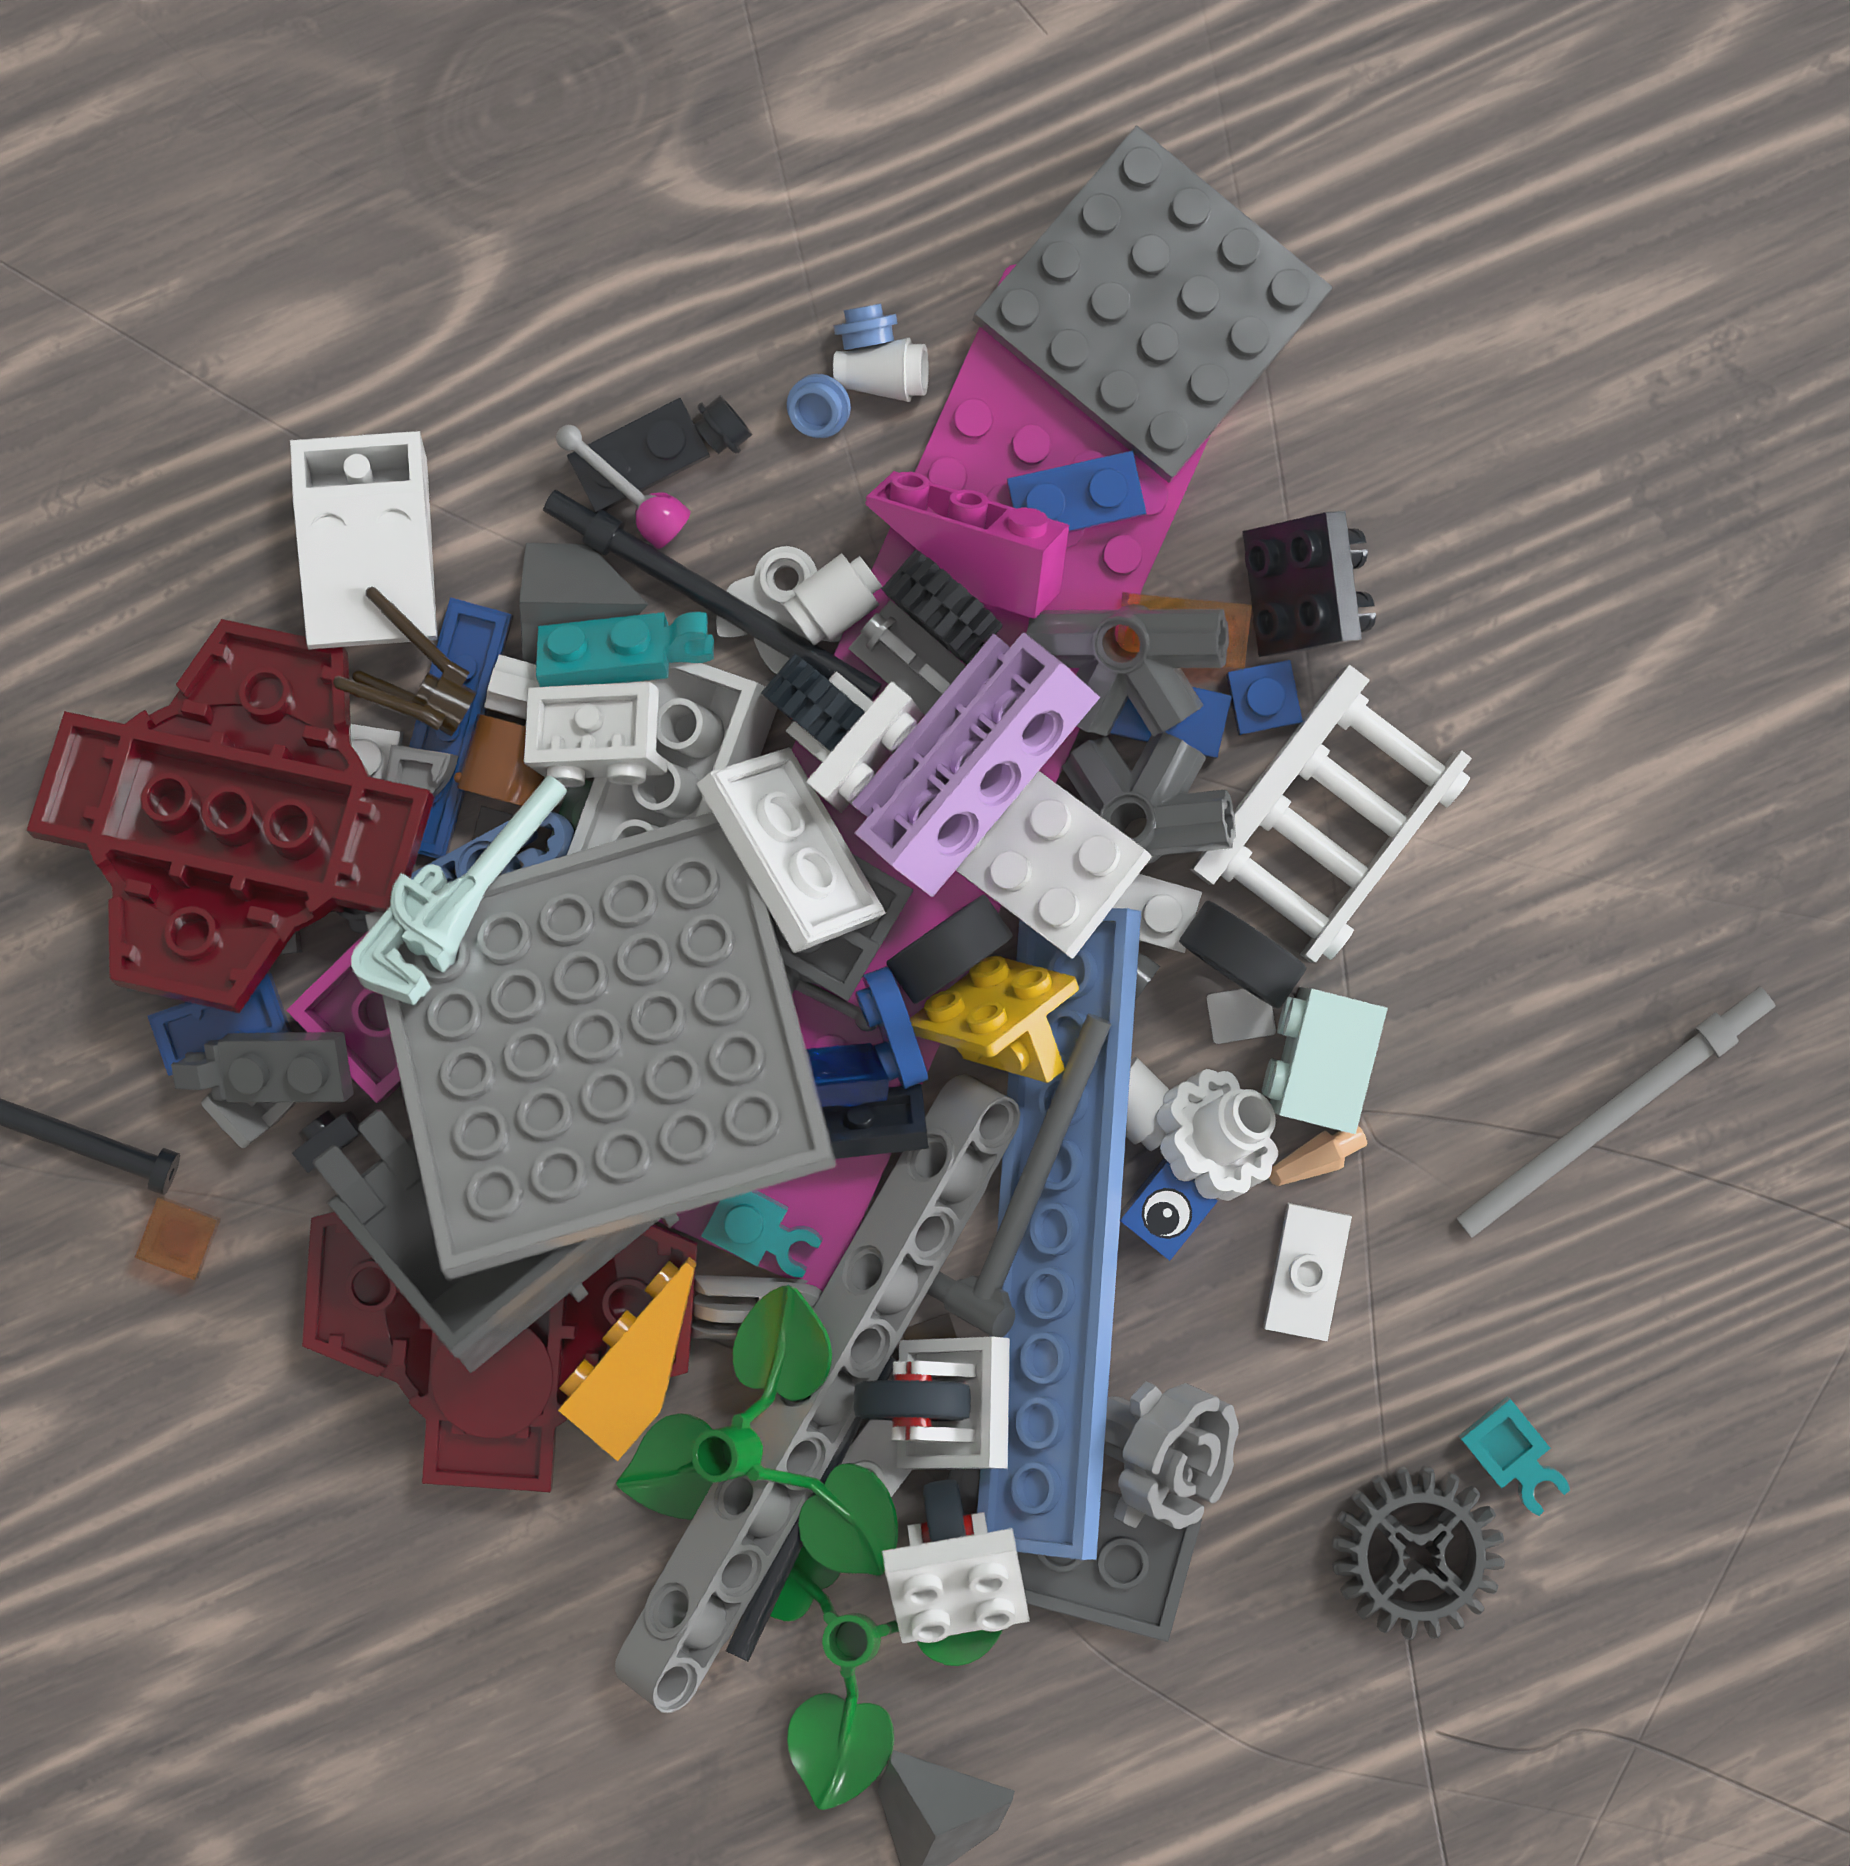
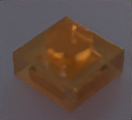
M163 1196L158 1197L135 1258L196 1280L200 1276L221 1219Z

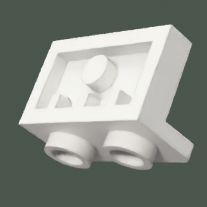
M651 682L528 688L524 763L545 778L547 776L555 778L564 787L583 786L585 778L607 777L609 782L616 784L637 785L646 782V775L667 774V760L656 752L659 689Z

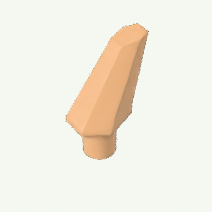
M1359 1126L1357 1127L1356 1134L1339 1131L1331 1135L1325 1130L1274 1165L1269 1179L1273 1185L1281 1186L1340 1170L1344 1167L1345 1157L1367 1146L1366 1137Z

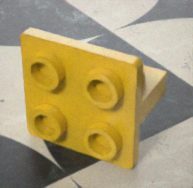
M991 956L984 958L971 967L969 973L949 989L930 997L926 1001L924 1008L913 1015L910 1021L915 1036L955 1047L963 1059L1049 1083L1064 1071L1065 1067L1046 1015L1075 994L1079 987L1074 976L1001 956Z

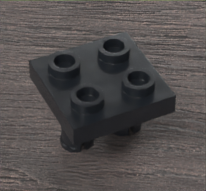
M1345 511L1324 512L1242 531L1245 565L1248 571L1253 610V627L1256 633L1259 657L1278 656L1362 640L1361 633L1371 630L1375 625L1376 613H1358V608L1373 607L1375 604L1372 596L1367 592H1356L1353 569L1363 567L1367 561L1368 549L1350 550V545L1367 543L1366 538L1361 530L1347 527Z

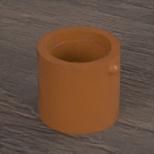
M477 714L462 770L454 775V781L458 783L457 788L522 806L545 779L544 776L524 763L526 727Z

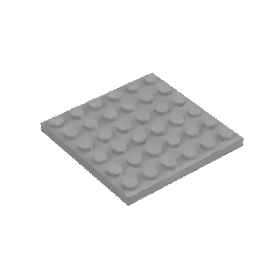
M713 812L498 875L485 891L460 942L453 965H449L444 973L433 967L427 956L415 955L409 951L405 942L397 950L406 964H413L425 975L431 987L415 1005L383 995L441 1268L449 1280L836 1167L770 911ZM373 912L365 915L369 931L384 913Z

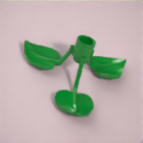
M790 1285L778 1287L763 1296L745 1317L734 1341L733 1365L736 1377L743 1385L749 1388L764 1389L761 1398L743 1413L734 1415L731 1426L712 1429L705 1421L691 1414L678 1413L660 1419L645 1434L632 1461L616 1483L620 1490L643 1506L666 1516L686 1520L693 1519L713 1482L717 1483L747 1476L751 1481L766 1480L807 1488L816 1495L806 1500L801 1508L799 1531L806 1551L818 1563L840 1573L881 1576L885 1574L883 1551L897 1548L898 1521L895 1506L888 1489L873 1472L856 1464H841L831 1471L824 1485L819 1479L764 1468L760 1464L763 1455V1444L757 1433L750 1428V1422L773 1404L777 1393L788 1400L794 1401L813 1395L823 1386L829 1375L832 1363L831 1342L823 1323L799 1290Z
M803 1545L770 1616L788 1622L798 1620L808 1612L815 1599L824 1614V1621L828 1624L822 1638L824 1652L831 1662L841 1667L840 1674L844 1678L846 1700L833 1693H821L812 1696L794 1712L787 1734L788 1751L794 1767L808 1788L815 1806L820 1810H826L846 1803L866 1790L883 1772L891 1757L895 1741L891 1717L886 1709L874 1703L857 1704L859 1692L855 1667L873 1659L880 1648L881 1637L899 1632L897 1620L876 1625L870 1617L860 1613L839 1616L823 1589L835 1583L840 1576V1572L830 1570L818 1563L806 1551ZM977 1630L949 1635L937 1642L926 1643L917 1641V1644L930 1659L947 1666H961L976 1661L988 1653L998 1641L1003 1630Z

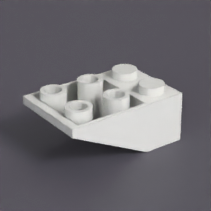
M420 431L290 440L293 505L308 649L411 642L367 598L365 592L369 587L377 588L429 640H437L428 467Z

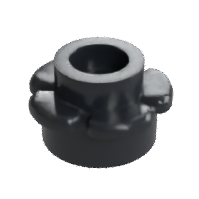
M721 395L707 406L702 402L699 403L698 410L703 415V418L695 424V427L718 454L727 447L733 453H739L741 451L739 446L753 435L744 421Z

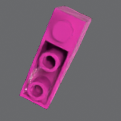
M893 471L866 496V505L918 551L922 552L927 558L929 557L941 569L950 574L956 582L965 587L980 602L1035 619L1060 593L1069 524L1049 519L1043 512L1033 508L1016 509L990 501L984 494L978 491L955 490L932 483L924 475L915 472L899 473Z

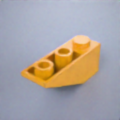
M690 1257L687 1258L680 1268H677L672 1262L668 1261L644 1289L653 1299L636 1318L626 1310L602 1338L611 1348L601 1360L593 1366L584 1359L559 1388L568 1398L558 1411L616 1461H619L661 1412L664 1405L696 1267V1262Z

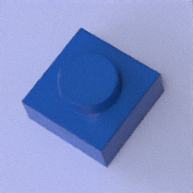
M1290 660L1226 673L1229 692L1232 696L1231 702L1238 736L1303 722Z

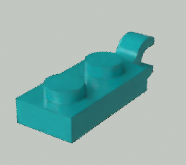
M665 612L538 626L536 678L539 686L616 684L669 678V663H704L714 659V638L712 634H707V614L703 612L685 613L677 617L671 625H668Z

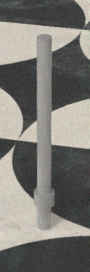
M1759 986L1720 1016L1716 1012L1695 1027L1697 1035L1456 1218L1468 1235L1473 1238L1714 1054L1719 1058L1738 1044L1739 1040L1736 1036L1776 1007L1771 997Z

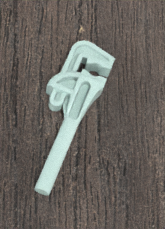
M547 776L466 874L448 883L442 869L434 864L426 865L413 880L405 874H400L391 893V906L358 944L352 954V968L360 983L371 991L411 1005H415L421 996L424 997L431 988L425 975L413 964H406L397 951L398 948L405 942L409 951L415 955L427 956L432 966L444 973L449 965H453L460 942L485 891L567 793L566 788L555 778Z

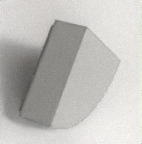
M391 745L385 780L429 789L435 797L449 782L457 765L458 756Z

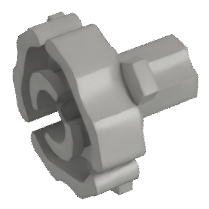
M1146 1381L1131 1396L1130 1401L1122 1397H1108L1104 1454L1124 1463V1471H1122L1118 1481L1122 1496L1118 1501L1114 1518L1134 1528L1138 1526L1145 1514L1176 1529L1197 1523L1202 1518L1204 1506L1187 1497L1195 1495L1210 1503L1217 1502L1232 1473L1234 1465L1233 1450L1239 1431V1424L1233 1405L1188 1383L1168 1389L1162 1394L1156 1385Z

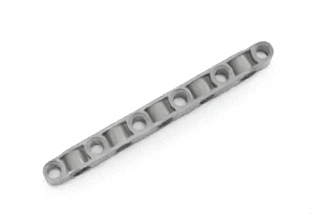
M965 1074L955 1076L942 1088L925 1117L929 1149L903 1151L813 1308V1311L827 1331L832 1348L831 1368L823 1386L813 1395L795 1401L788 1400L777 1393L773 1404L750 1422V1428L757 1433L763 1444V1455L760 1464L764 1468L821 1479L856 1417L854 1412L855 1385L863 1381H876L983 1196L991 1175L1012 1141L1020 1123L1019 1106L1012 1098ZM747 1476L717 1483L713 1482L650 1592L643 1611L618 1653L615 1662V1672L618 1679L661 1712L672 1713L685 1706L696 1693L718 1652L730 1638L798 1519L803 1504L810 1498L813 1491L807 1488L766 1480L751 1481Z

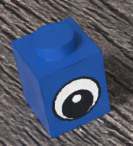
M1163 1158L1120 1212V1221L1170 1261L1218 1200L1204 1198L1199 1193L1194 1179L1190 1181L1177 1179L1170 1163Z

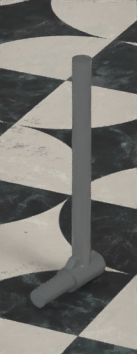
M1087 1014L980 1275L956 1281L939 1271L927 1292L930 1296L944 1303V1308L948 1312L992 1337H1004L1014 1323L1015 1309L1011 1305L1008 1292L1002 1290V1287L1111 1026L1109 1021L1092 1014Z

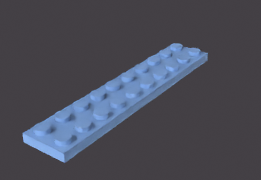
M1112 908L1073 959L1020 919L1016 961L1071 975L1077 981L1079 990L1046 1015L1064 1067L1067 1065L1087 1014L1101 1017L1109 1021L1111 1026L1002 1287V1290L1008 1292L1011 1305L1015 1309L1014 1323L1009 1332L1002 1337L1010 1338L1008 1468L980 1469L977 1513L984 1512L988 1533L1012 1528L1017 1552L1079 1560H1093L1097 1558L1141 911L1128 908ZM1064 1071L1049 1083L1011 1072L1008 1073L1007 1096L1012 1098L1019 1106L1020 1123L1002 1157L997 1232Z

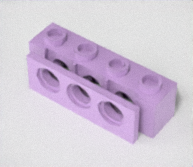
M1024 632L1011 647L993 634L851 803L868 817L855 834L892 867L933 897L1099 700L1100 696Z

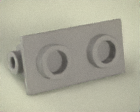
M891 600L880 613H876L861 630L859 637L848 648L888 684L892 681L909 695L923 715L927 714L966 667Z

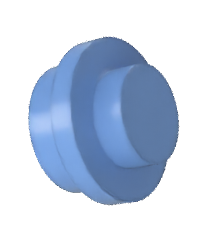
M874 304L844 310L846 323L833 325L835 335H842L844 350L894 341L892 325L898 324L896 314L883 316L882 305Z
M811 374L800 379L790 390L787 398V411L792 424L801 433L813 438H826L839 432L847 423L850 416L851 403L847 391L836 379L824 374Z

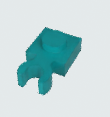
M758 1190L720 1200L701 1235L704 1239L757 1267L765 1252L768 1251L776 1255L778 1265L785 1273L798 1278H803L807 1267L791 1257L789 1252L790 1246L795 1242L804 1241L812 1247L819 1248L823 1240L822 1236L811 1227L795 1226L788 1228L782 1225L781 1222L789 1207Z
M1508 1396L1458 1436L1501 1489L1514 1478L1519 1481V1498L1523 1505L1535 1515L1540 1516L1544 1512L1542 1506L1534 1498V1489L1538 1483L1551 1481L1564 1495L1570 1491L1566 1478L1560 1472L1550 1466L1540 1465L1537 1461L1551 1448Z

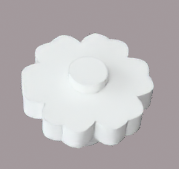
M1210 1069L1202 1070L1190 1077L1186 1082L1180 1083L1165 1093L1163 1105L1157 1113V1120L1161 1128L1168 1135L1163 1138L1160 1150L1164 1158L1170 1163L1177 1179L1181 1181L1194 1179L1199 1193L1204 1198L1215 1199L1218 1197L1219 1199L1229 1201L1246 1193L1250 1187L1270 1177L1272 1164H1274L1278 1157V1149L1270 1139L1276 1123L1275 1112L1265 1096L1253 1089H1240L1236 1077L1230 1072L1222 1071L1217 1073Z

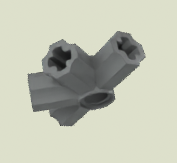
M1130 604L1122 606L1118 610H1043L1035 619L1029 617L1026 632L1030 638L1067 668H1080L1076 676L1100 698L1078 723L1077 727L1086 732L1097 733L1105 737L1113 729L1128 698H1130L1153 737L1165 732L1201 709L1203 704L1181 668H1222L1226 664V654L1229 645L1228 622L1225 618L1224 609H1148L1142 605ZM1116 625L1128 626L1136 632L1140 641L1139 652H1129L1120 647L1115 637Z
M1165 732L1154 737L1151 735L1133 771L1130 770L1108 736L1086 741L1070 753L1069 759L1062 766L1085 802V805L1122 833H1124L1128 824L1133 820L1147 818L1146 827L1143 832L1137 837L1132 838L1134 842L1143 847L1152 856L1147 864L1157 861L1163 855L1230 849L1233 846V840L1236 838V827L1231 795L1226 789L1188 793L1206 758L1199 750L1177 737Z

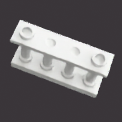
M1351 665L1344 667L1304 718L1303 722L1297 727L1233 811L1235 814L1236 838L1233 840L1232 848L1203 851L1189 869L1208 885H1214L1220 876L1228 882L1233 878L1239 881L1312 937L1300 955L1309 962L1314 963L1318 961L1322 954L1331 960L1341 950L1354 931L1346 923L1437 803L1440 802L1446 808L1449 807L1470 780V777L1463 772V769L1472 759L1463 751L1453 753L1445 765H1443L1368 708L1366 704L1369 699L1363 696L1361 691L1370 680ZM1336 724L1344 730L1351 726L1428 785L1406 816L1327 757L1330 750L1322 745V742ZM1297 775H1300L1306 781L1313 777L1390 836L1367 867L1288 807L1291 801L1283 793ZM1259 825L1266 831H1269L1272 827L1351 887L1328 917L1249 858L1252 851L1245 847L1244 844Z

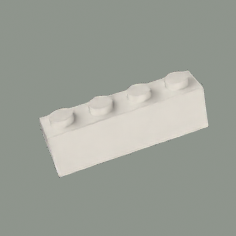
M689 662L669 663V678L639 681L651 682L659 689L656 752L667 760V774L646 775V782L637 785L616 784L609 782L607 777H595L567 855L711 813L712 810L696 783L712 771L760 757L777 711V707L761 694L765 686L702 663Z

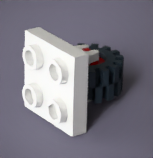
M795 653L761 692L766 699L793 721L786 729V732L822 762L806 782L840 813L843 812L849 803L851 804L875 776L877 770L896 751L924 716L913 699L892 681L873 702L838 672H835L828 680Z

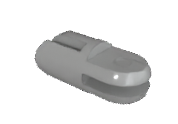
M695 1275L694 1289L701 1294L695 1296L693 1301V1315L699 1319L692 1321L691 1338L735 1340L737 1332L750 1310L763 1296L778 1287L790 1285L797 1288L812 1309L820 1298L822 1291L816 1286L806 1284L808 1281L803 1279Z

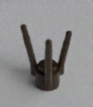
M367 588L365 592L367 598L442 672V675L438 678L428 672L415 694L359 670L355 671L352 675L354 681L340 676L336 677L333 680L334 687L355 695V697L417 719L435 730L439 729L452 736L477 693L463 685L470 672L450 661L377 588Z

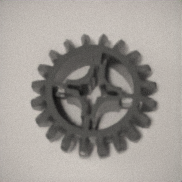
M1404 1466L1397 1467L1395 1478L1398 1487L1390 1490L1387 1482L1381 1475H1376L1371 1481L1379 1496L1370 1502L1366 1495L1359 1490L1352 1494L1351 1497L1354 1502L1363 1510L1359 1518L1349 1512H1340L1338 1521L1346 1528L1353 1530L1352 1536H1333L1331 1545L1338 1551L1350 1553V1557L1341 1558L1333 1562L1332 1568L1334 1573L1339 1576L1355 1575V1577L1345 1582L1340 1591L1347 1600L1366 1594L1356 1608L1357 1614L1365 1620L1371 1617L1381 1608L1377 1620V1627L1381 1632L1388 1633L1394 1627L1397 1619L1401 1618V1633L1405 1639H1414L1417 1633L1418 1621H1424L1429 1637L1436 1639L1441 1634L1438 1619L1446 1616L1449 1623L1458 1631L1465 1626L1462 1617L1457 1612L1458 1609L1466 1604L1477 1615L1484 1611V1606L1474 1596L1478 1588L1491 1594L1497 1592L1498 1584L1490 1577L1483 1575L1485 1569L1499 1570L1504 1568L1505 1560L1500 1555L1486 1552L1487 1548L1503 1543L1504 1536L1500 1530H1481V1528L1492 1522L1496 1514L1490 1506L1479 1507L1471 1511L1480 1497V1492L1473 1486L1465 1488L1455 1497L1459 1485V1477L1454 1473L1448 1472L1442 1478L1438 1488L1434 1487L1435 1473L1432 1467L1422 1466L1417 1485H1412L1411 1476ZM1412 1503H1431L1445 1508L1437 1517L1431 1515L1425 1522L1415 1526L1405 1525L1390 1514L1397 1508ZM1461 1521L1467 1536L1468 1553L1464 1569L1458 1577L1446 1565L1444 1554L1446 1546L1454 1537L1451 1531ZM1377 1527L1390 1540L1392 1552L1387 1564L1382 1568L1385 1574L1374 1584L1368 1569L1367 1552L1371 1536ZM1399 1532L1408 1541H1414L1421 1546L1431 1540L1432 1545L1425 1548L1431 1554L1430 1559L1440 1571L1435 1572L1426 1563L1422 1564L1416 1559L1410 1561L1407 1565L1404 1564L1403 1560L1410 1558V1556L1404 1550L1406 1546L1395 1534ZM1418 1580L1432 1581L1442 1590H1445L1444 1593L1437 1597L1417 1602L1403 1601L1391 1597L1398 1588L1404 1591L1410 1584Z

